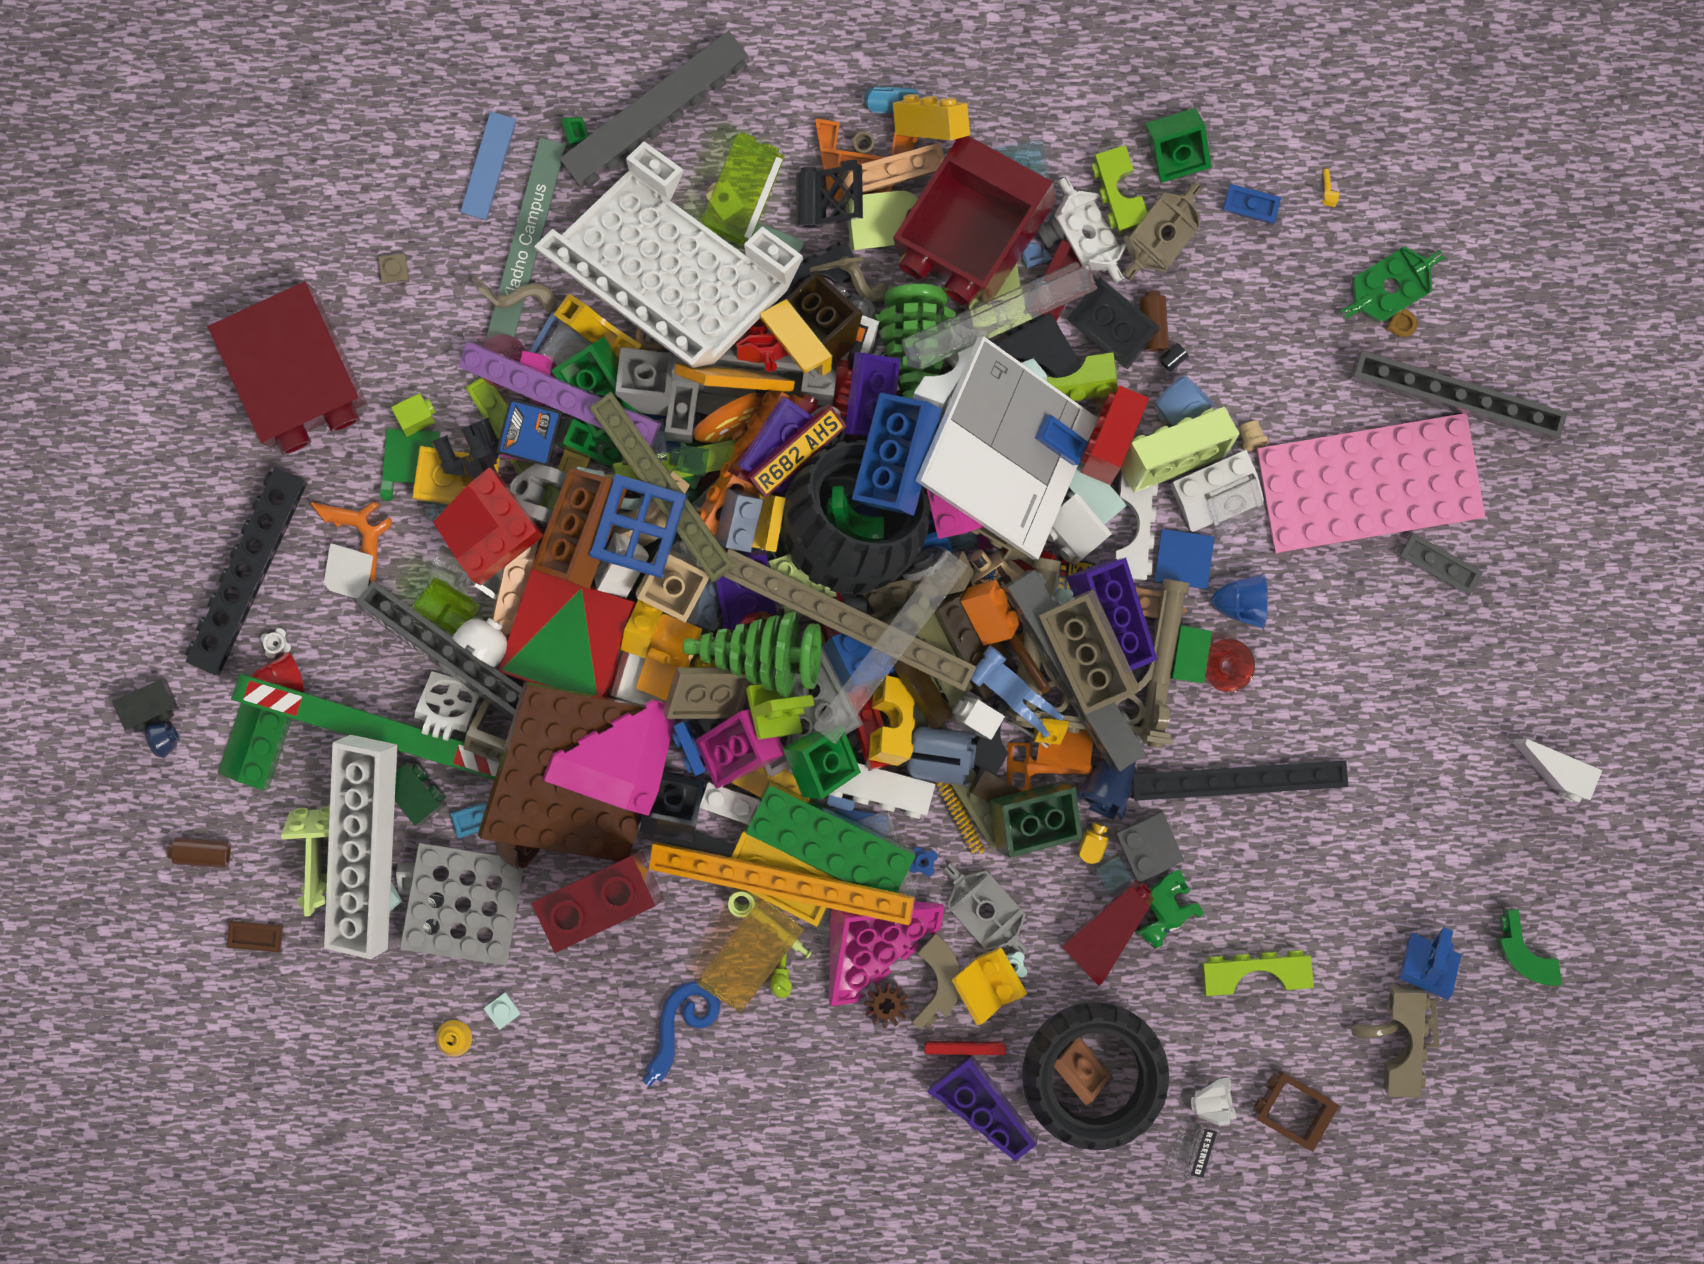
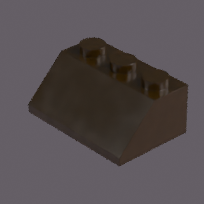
M815 271L786 299L832 355V363L835 365L854 347L863 313L818 271Z

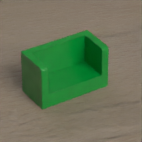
M1180 626L1173 673H1171L1172 680L1204 684L1212 631Z

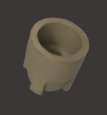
M865 131L857 133L853 139L854 150L862 154L872 152L874 149L873 136ZM861 141H866L869 147L862 150L858 145Z

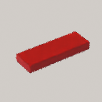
M926 1041L924 1052L925 1054L1006 1055V1045L1004 1042Z

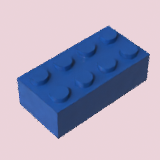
M885 393L879 394L852 500L867 506L914 516L922 485L915 480L936 434L942 411L941 408L927 401Z

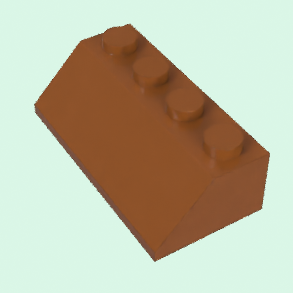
M569 467L531 569L590 589L600 560L591 558L589 552L592 550L613 480ZM623 488L616 514H618L627 489ZM612 524V526H611V529H610V532H609V536H610V533H611V531H612L613 524Z

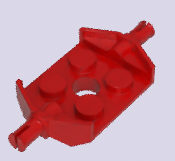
M761 318L735 342L737 360L763 363L768 372H770V368L772 372L776 370V360L789 355Z

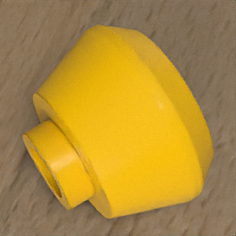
M450 1020L443 1023L437 1030L436 1044L445 1055L451 1057L460 1056L470 1048L472 1032L464 1022Z

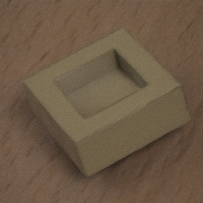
M405 253L379 257L382 284L409 281Z

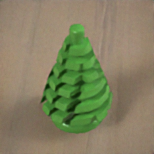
M905 284L893 287L884 294L887 309L880 311V314H875L874 320L879 321L878 330L880 331L883 345L886 346L887 356L901 359L898 386L900 390L905 391L902 393V397L913 399L915 390L925 376H935V374L942 372L944 361L942 360L947 356L948 341L954 334L953 329L957 326L959 316H956V312L945 306L948 303V296L941 287L930 284ZM943 309L942 314H936V311Z
M791 611L785 613L782 620L779 615L769 617L765 626L762 619L753 621L750 624L749 630L745 623L736 625L732 638L730 629L719 630L716 641H714L712 632L703 634L701 641L686 638L683 642V652L689 655L700 654L701 660L711 664L713 656H715L716 667L727 670L730 662V669L733 675L741 678L742 672L745 671L748 682L759 684L761 679L764 689L774 691L776 687L779 695L789 698L796 681L798 663L800 664V681L802 686L807 689H814L817 684L822 652L821 628L819 624L807 625L804 630L801 647H799V619L797 613Z

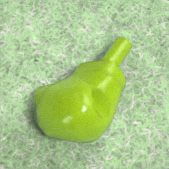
M780 951L779 969H774L769 986L774 996L784 999L790 995L792 983L789 981V970L786 969L787 952Z

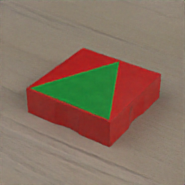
M531 569L507 642L506 653L501 660L498 671L535 684L608 698L617 670V660L624 630L637 603L593 588L580 587Z

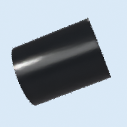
M1176 343L1159 357V361L1171 372L1186 360L1189 355L1179 343Z

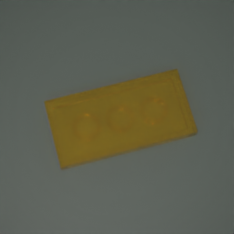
M760 898L698 979L697 984L741 1013L804 931V927Z

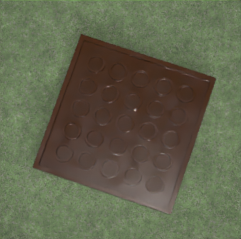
M524 681L478 831L480 839L612 861H620L629 857L641 821V813L629 811L544 781L543 776L553 753L560 749L566 753L578 746L577 740L593 731L600 734L612 727L611 721L628 712L633 716L646 709L645 706Z

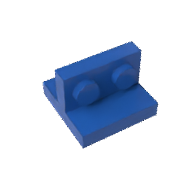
M1443 927L1433 941L1412 933L1407 942L1399 979L1449 1000L1453 995L1462 955L1453 951L1454 943L1451 942L1453 931Z

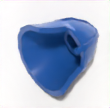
M1261 573L1250 578L1227 583L1216 590L1210 599V603L1218 612L1230 619L1264 629L1268 609V588L1265 574Z

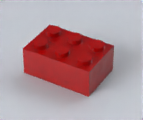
M1120 385L1115 394L1109 393L1100 411L1098 422L1095 424L1090 435L1088 446L1085 448L1080 460L1084 464L1081 473L1111 485L1122 466L1149 400L1148 397Z

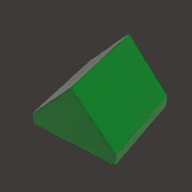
M582 117L561 119L560 125L568 149L575 147L588 137Z

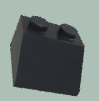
M663 773L659 791L649 816L643 814L639 832L692 842L705 781Z

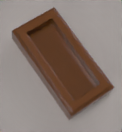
M230 920L227 948L281 952L284 925Z

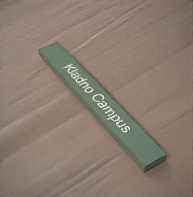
M543 138L539 140L498 294L508 295L517 288L530 284L538 254L534 246L542 239L562 165L559 158L565 154L566 144ZM525 299L508 308L494 307L486 343L512 349Z

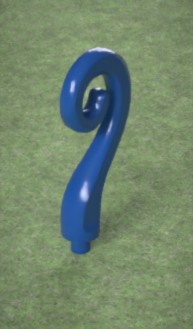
M702 981L684 983L677 987L665 1001L659 1024L658 1051L645 1067L648 1073L642 1079L649 1087L656 1079L662 1082L674 1062V1024L679 1005L691 995H699L708 1003V1011L703 1017L694 1015L695 1003L693 1001L687 1002L683 1007V1019L686 1024L693 1028H706L717 1019L721 1008L720 998L710 984Z

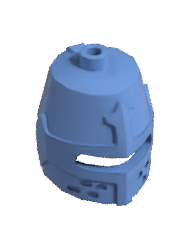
M1186 375L1172 383L1155 402V405L1160 410L1157 414L1159 419L1163 423L1167 420L1173 426L1187 417L1194 419L1215 405Z

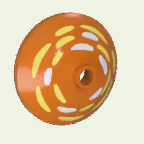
M757 392L742 396L711 413L693 430L695 440L704 443H719L731 439L736 442L743 438L748 429L749 420L753 415L757 414L761 407L763 394Z

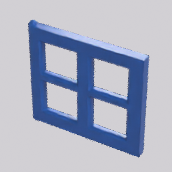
M615 474L589 556L651 576L663 578V572L688 495ZM623 488L644 494L637 519L616 514ZM652 497L673 502L665 528L644 522ZM612 524L633 530L625 556L604 550ZM640 533L661 539L654 564L633 558Z

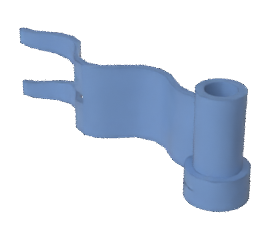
M990 645L983 653L985 656L977 664L971 680L978 686L985 683L1006 701L1015 712L1031 723L1047 738L1050 733L1040 719L1025 705L1023 700H1027L1060 721L1064 716L1034 692L1018 675L1005 666L1003 663L1006 661V658Z

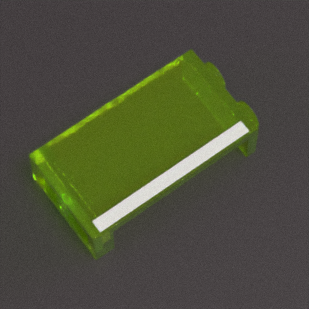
M744 132L731 136L729 142H732V146L705 212L699 214L697 221L712 232L742 246L755 232L785 158V155L778 153L779 149L767 143L763 146L755 142V137Z

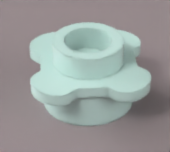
M1020 951L1007 954L1009 962L1015 964L1013 969L1017 976L1025 977L1027 968L1024 967V954Z

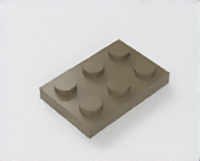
M676 667L663 714L666 719H729L742 711L747 697L746 687L750 686L751 682H748L746 679L745 671L742 672V677L740 678L733 675L730 668L724 670L722 668Z

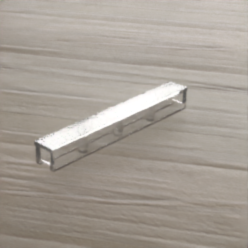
M1074 262L903 339L902 344L908 361L907 366L923 369L974 346L977 338L980 336L989 339L1097 290L1090 264L1079 267V263Z

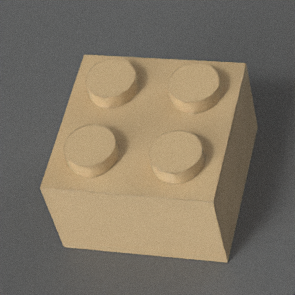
M670 550L663 572L664 577L658 578L645 574L636 591L637 599L686 623L709 580V576L699 563ZM657 553L655 554L651 564H654Z

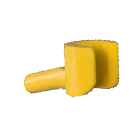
M1323 169V197L1325 200L1322 199V202L1326 206L1335 207L1339 200V192L1331 191L1329 169Z

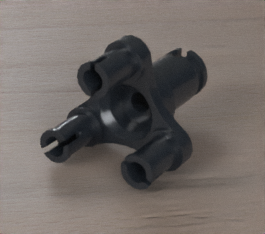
M489 417L461 429L471 450L469 455L463 458L456 457L447 435L432 441L442 463L440 468L444 474L463 477L470 476L471 481H473L488 468L497 473L494 465L497 464L496 460L499 456V453H496L499 439L495 434Z

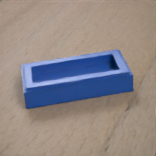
M1045 415L1035 438L1071 465H1079L1088 444L1087 440L1052 415Z

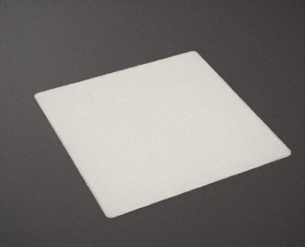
M331 543L324 584L329 591L358 599L368 587L373 556Z

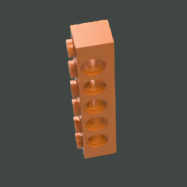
M770 390L763 396L760 409L749 420L746 433L743 438L736 442L733 455L722 466L719 479L715 485L709 488L706 494V501L702 508L697 510L715 538L720 517L716 518L715 513L720 507H723L727 489H730L733 484H737L736 490L749 492L754 495L758 492L753 484L728 472V469L756 437L782 396L787 399L790 398L789 395L782 391Z

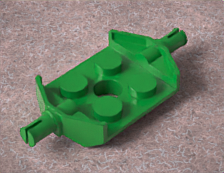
M1403 246L1395 253L1352 278L1354 301L1349 306L1340 310L1341 315L1351 310L1343 316V319L1347 320L1357 312L1358 314L1361 312L1369 319L1382 323L1432 292V266L1444 260V254L1434 259L1442 253L1441 250H1437L1426 258ZM1393 279L1397 282L1398 289L1395 293L1385 291V280Z

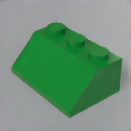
M604 336L552 369L557 379L602 398L612 392L621 406L638 412L615 395L619 358ZM585 421L595 438L606 432L604 429Z
M241 703L218 774L261 790H269L292 718Z

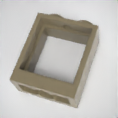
M483 700L466 734L464 750L500 763L506 740L479 730L491 706L490 703Z

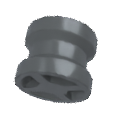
M1055 215L1051 216L1048 222L1039 226L1038 232L1048 248L1053 247L1054 242L1066 239Z

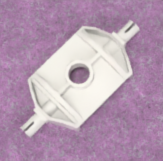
M1068 177L1059 180L1057 183L1060 185L1065 196L1055 212V218L1082 266L1087 270H1103V272L1108 270L1114 284L1122 281L1124 277L1117 266V261L1125 250L1126 243L1119 246L1094 200L1100 197V195L1084 191L1077 192L1074 190ZM1082 229L1089 233L1090 239L1083 235Z

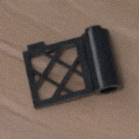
M857 160L842 161L841 167L817 171L816 167H802L801 172L796 173V227L820 228L826 224L863 218L862 165L857 164ZM850 172H853V182L848 187L844 180ZM831 176L835 182L828 191L826 189V177ZM841 187L846 193L838 202L834 195ZM850 198L854 201V213H848L844 209ZM831 202L835 209L830 217H826V207Z

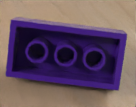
M1126 557L1108 560L1067 576L1073 597L1094 589L1131 670L1158 660Z

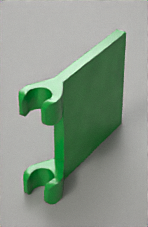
M402 429L386 430L383 478L380 490V497L384 501H392L394 482L415 484L420 446L434 448L432 441L440 438V432L418 431L406 437Z

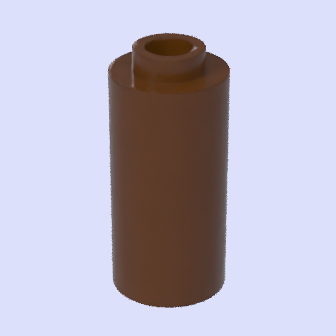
M1160 291L1144 292V297L1139 298L1140 310L1162 328L1145 347L1143 352L1169 350L1166 296L1160 295Z
M175 838L173 843H169L167 854L168 858L172 859V863L177 865L228 868L230 864L231 843L228 841Z

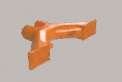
M312 502L311 506H313V509L319 514L323 522H333L337 528L341 525H348L358 529L362 535V549L359 552L373 556L369 581L370 583L372 581L376 582L378 537L391 527V517L377 526H371L368 523V517L381 506L378 502H371L360 511Z

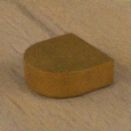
M1403 309L1393 315L1385 330L1398 337H1409L1416 331L1418 321L1412 312Z

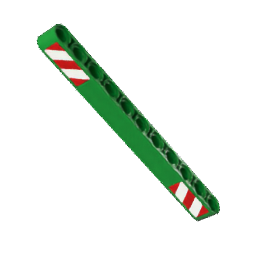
M239 673L231 696V700L345 735H354L397 744L398 751L493 780L499 763L464 750L465 741L451 737L446 741L443 740L442 734L435 738L432 737V731H429L428 735L422 734V728Z

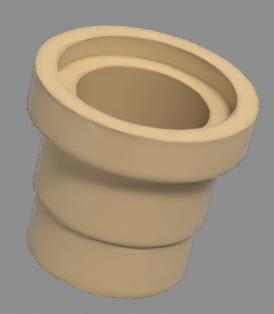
M1258 420L1247 422L1239 427L1244 441L1242 447L1247 452L1264 447L1269 443V439L1267 436H1264Z

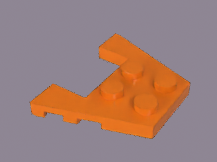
M816 119L823 170L841 167V162L854 159L857 160V164H864L886 158L837 150L840 122ZM894 133L891 156L913 150L918 137L896 135ZM831 176L826 177L828 191L835 182ZM894 185L866 192L863 195L891 192ZM841 187L834 195V198L838 202H840V200L844 196Z

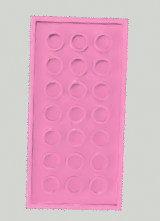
M1466 414L1256 449L1274 553L1485 518L1468 416Z

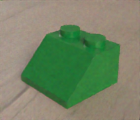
M1196 108L1145 123L1148 143L1161 183L1212 168L1205 123Z
M836 725L802 736L783 749L802 797L823 799L861 773L842 725Z

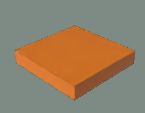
M1080 729L1079 733L1066 731L1061 745L1050 744L1045 748L1038 742L1036 763L1089 772L1093 739L1087 730Z

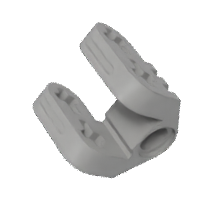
M534 464L512 480L510 490L531 519L547 528L553 511L540 506L546 493V484L561 491L567 474L549 466Z

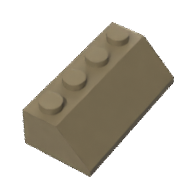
M1094 589L1073 597L1039 615L1084 714L1130 696L1138 690L1139 685Z

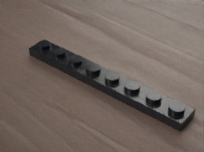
M1346 760L1133 774L1132 779L1134 801L1348 787Z

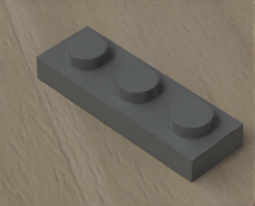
M1411 533L1399 555L1403 560L1468 596L1471 595L1483 574V571L1415 533Z

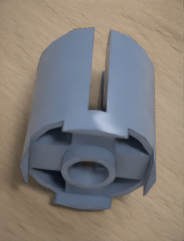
M926 726L916 728L912 733L911 739L913 753L910 759L906 761V767L910 776L915 779L969 787L971 782L966 781V777L969 771L974 769L976 745L971 744V740L977 734L940 728L932 729V727Z

